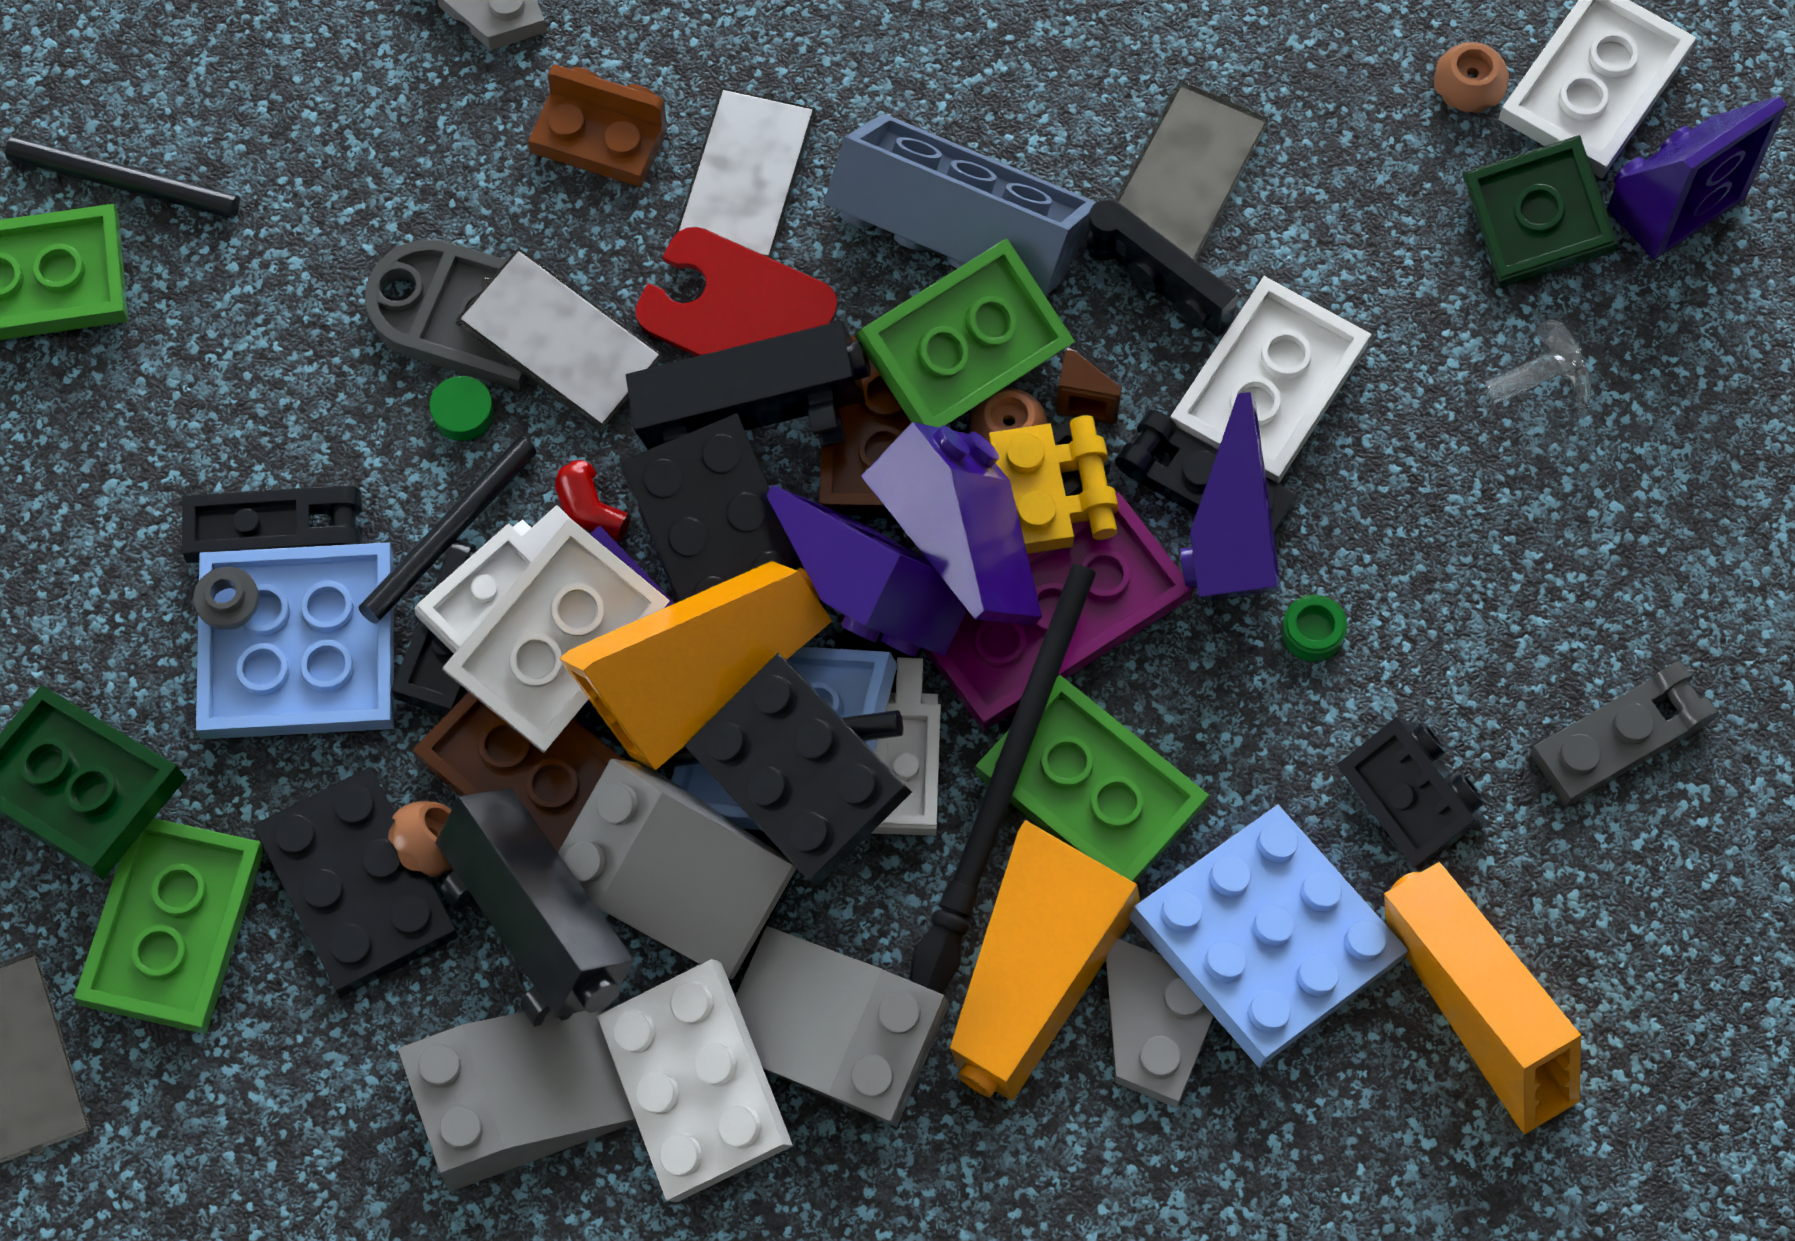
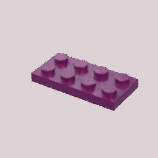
M1120 493L1116 494L1119 509L1114 514L1117 534L1103 540L1094 539L1090 521L1072 523L1074 534L1073 547L1027 554L1042 618L1034 626L976 620L967 610L945 657L923 649L983 732L1017 710L1072 564L1088 567L1095 571L1096 575L1058 676L1061 675L1065 679L1192 598L1193 587L1185 586L1184 576Z

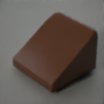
M1066 347L1058 385L1056 413L1070 417L1088 415L1092 416L1094 421L1110 424L1117 423L1122 387L1078 352Z

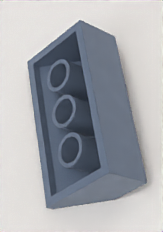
M884 113L844 137L823 204L839 210V216L846 222L865 228L875 225L894 233V240L910 249L925 251L928 248L950 257L949 263L957 269L1007 238L1045 296L1062 282L1089 230L1090 209L1096 203L1086 197Z

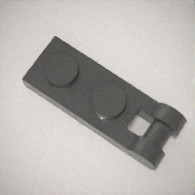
M1682 661L1668 665L1650 680L1534 745L1530 756L1566 807L1699 731L1719 715V712L1709 698H1700L1689 683L1693 676ZM1668 697L1679 714L1666 721L1655 704Z

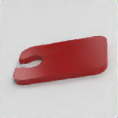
M695 226L687 227L677 232L669 243L662 259L663 262L678 269L690 268L700 272L706 280V287L702 295L692 302L680 303L668 297L665 290L647 283L635 309L637 322L648 335L691 355L700 356L833 323L838 306L836 294L826 283L707 229Z

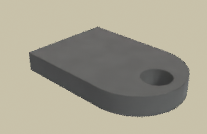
M425 239L409 242L393 249L373 268L366 284L365 305L376 335L393 351L517 391L522 390L530 371L461 319L510 262L509 260L450 242ZM549 273L563 283L562 276ZM397 280H406L416 286L412 295L401 301H392L383 296L385 288Z

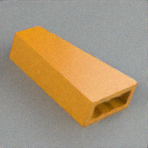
M770 561L570 649L559 659L630 757L656 770L683 748L777 653L787 660L830 624L832 620L821 605V599L806 570L803 568L794 570Z
M1027 820L1024 821L1018 830L950 1045L956 1066L960 1069L957 1076L963 1083L983 1096L990 1098L996 1091L1011 1101L1015 1099L1105 963L1106 955L1116 940L1122 937L1132 922L1129 916L1134 906L1140 903L1136 883Z
M1438 862L1421 873L1411 872L1396 881L1391 889L1384 893L1386 925L1409 950L1405 955L1406 959L1523 1134H1527L1579 1103L1581 1034L1444 866Z

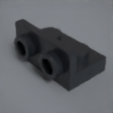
M1396 717L1339 762L1337 767L1413 868L1421 869L1471 829L1479 831L1489 823L1479 810L1486 801L1466 775L1461 772L1454 777L1440 759L1447 751L1439 738L1424 722L1419 723L1415 727L1412 722Z

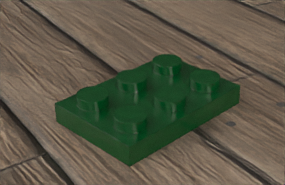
M43 685L37 689L0 733V816L104 880L187 778L176 764Z

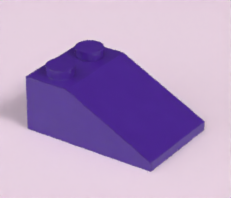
M1778 96L1711 116L1692 130L1688 126L1679 128L1664 141L1659 152L1647 160H1644L1642 157H1636L1620 169L1613 180L1616 185L1607 209L1653 260L1657 259L1746 199L1787 104Z
M1251 392L1237 394L1190 531L1192 547L1181 548L1185 586L1193 587V589L1198 588L1199 597L1205 601L1281 591L1257 407Z
M912 422L861 477L974 619L1034 626L1042 618L1011 483L996 464L999 460V454L984 437L976 432L967 434L953 431L944 425L939 428Z
M775 485L771 486L767 494L770 504L822 602L845 614L841 623L842 627L873 642L877 641L880 632L884 633L881 638L882 642L913 657H916L920 647L945 657L967 609L927 558L849 516Z

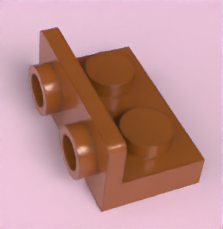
M553 64L547 75L550 94L528 140L530 153L642 188L668 129L664 100L648 88L640 85L630 84L624 86L601 79L594 72L582 67L569 69Z

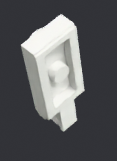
M556 505L532 528L524 520H521L513 527L508 523L422 599L414 608L415 615L455 654L570 517Z
M897 657L896 692H890L886 711H900L903 719V735L878 739L875 753L903 781L912 793L871 834L936 836L941 704H938V694L922 693L923 658Z

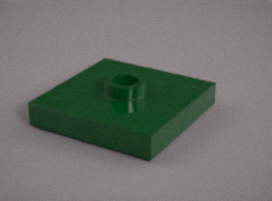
M1580 135L1462 173L1499 288L1618 251V243Z

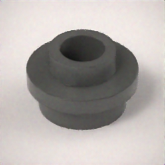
M220 567L211 570L199 580L194 590L193 602L199 617L209 626L217 629H236L246 624L256 612L259 604V592L256 583L247 572L236 567ZM232 588L236 590L235 596L228 602L219 603L214 600L216 594L224 589Z

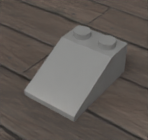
M611 759L558 852L597 908L699 964L710 959L722 962L728 979H734L797 869L788 858L658 771L643 763Z
M766 926L735 996L764 1071L896 1128L949 1007V1003L943 994L876 966Z
M601 1010L593 1013L586 1011L573 1013L568 1020L563 1021L559 1017H555L553 1012L550 1011L545 1016L542 1024L536 1027L533 1026L524 1012L463 1024L398 1048L439 1172L450 1192L637 1123L597 1018L598 1015L602 1014Z

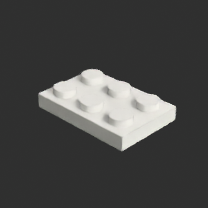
M1578 0L1502 107L1499 120L1544 146L1580 135L1593 174L1603 178L1687 58L1697 37L1630 0Z
M1263 276L1170 416V419L1181 430L1218 450L1237 394L1251 392L1257 407L1266 477L1279 483L1368 347L1371 334Z
M568 518L444 665L442 670L544 753L588 700L585 693L559 658L570 649L664 609L670 600L571 518Z
M710 959L597 1016L666 1201L679 1202L793 1146L722 962Z

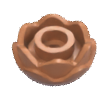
M1478 42L1461 43L1449 49L1437 62L1434 75L1435 90L1442 95L1443 100L1448 106L1473 113L1483 112L1490 106L1499 104L1504 98L1509 81V72L1500 54L1490 46ZM1467 73L1475 74L1477 77L1471 78Z
M1004 388L974 407L970 422V433L976 432L988 441L990 432L1048 424L1044 408L1033 395L1016 388ZM1006 419H1011L1015 423L1012 426H1006L1003 422Z
M417 801L403 806L392 816L395 822L389 830L388 838L396 848L399 860L404 867L413 871H421L432 878L439 877L447 870L454 871L435 843L452 809L438 802Z

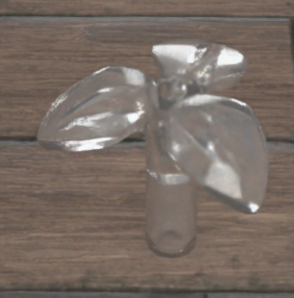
M1554 319L1543 322L1535 329L1536 334L1546 342V345L1552 352L1485 381L1494 404H1497L1561 375L1573 382L1577 396L1576 419L1583 418L1586 415L1590 404L1591 378L1588 368L1583 361L1580 348L1565 325Z

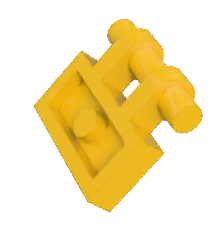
M1078 416L1069 422L1073 439L1069 444L1055 446L1051 423L989 433L988 442L999 454V460L996 464L1011 483L1027 554L1073 547L1074 534L1072 523L1090 521L1092 536L1098 540L1108 539L1117 534L1114 514L1119 509L1115 489L1107 484L1103 465L1108 459L1104 438L1097 435L1092 416ZM1079 470L1083 492L1078 495L1066 496L1061 473Z

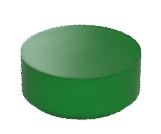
M468 376L449 378L436 387L430 398V412L434 425L443 436L451 440L468 441L481 436L493 421L494 407L489 390L482 382Z
M1306 595L1295 600L1286 610L1281 629L1282 639L1287 649L1296 657L1311 662L1323 661L1331 658L1340 650L1347 632V619L1342 608L1332 599L1322 595Z

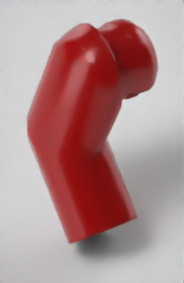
M574 460L559 469L555 479V491L562 510L583 529L593 532L600 525L614 541L621 542L629 527L631 515L599 501L593 480L597 475L594 467L584 460Z

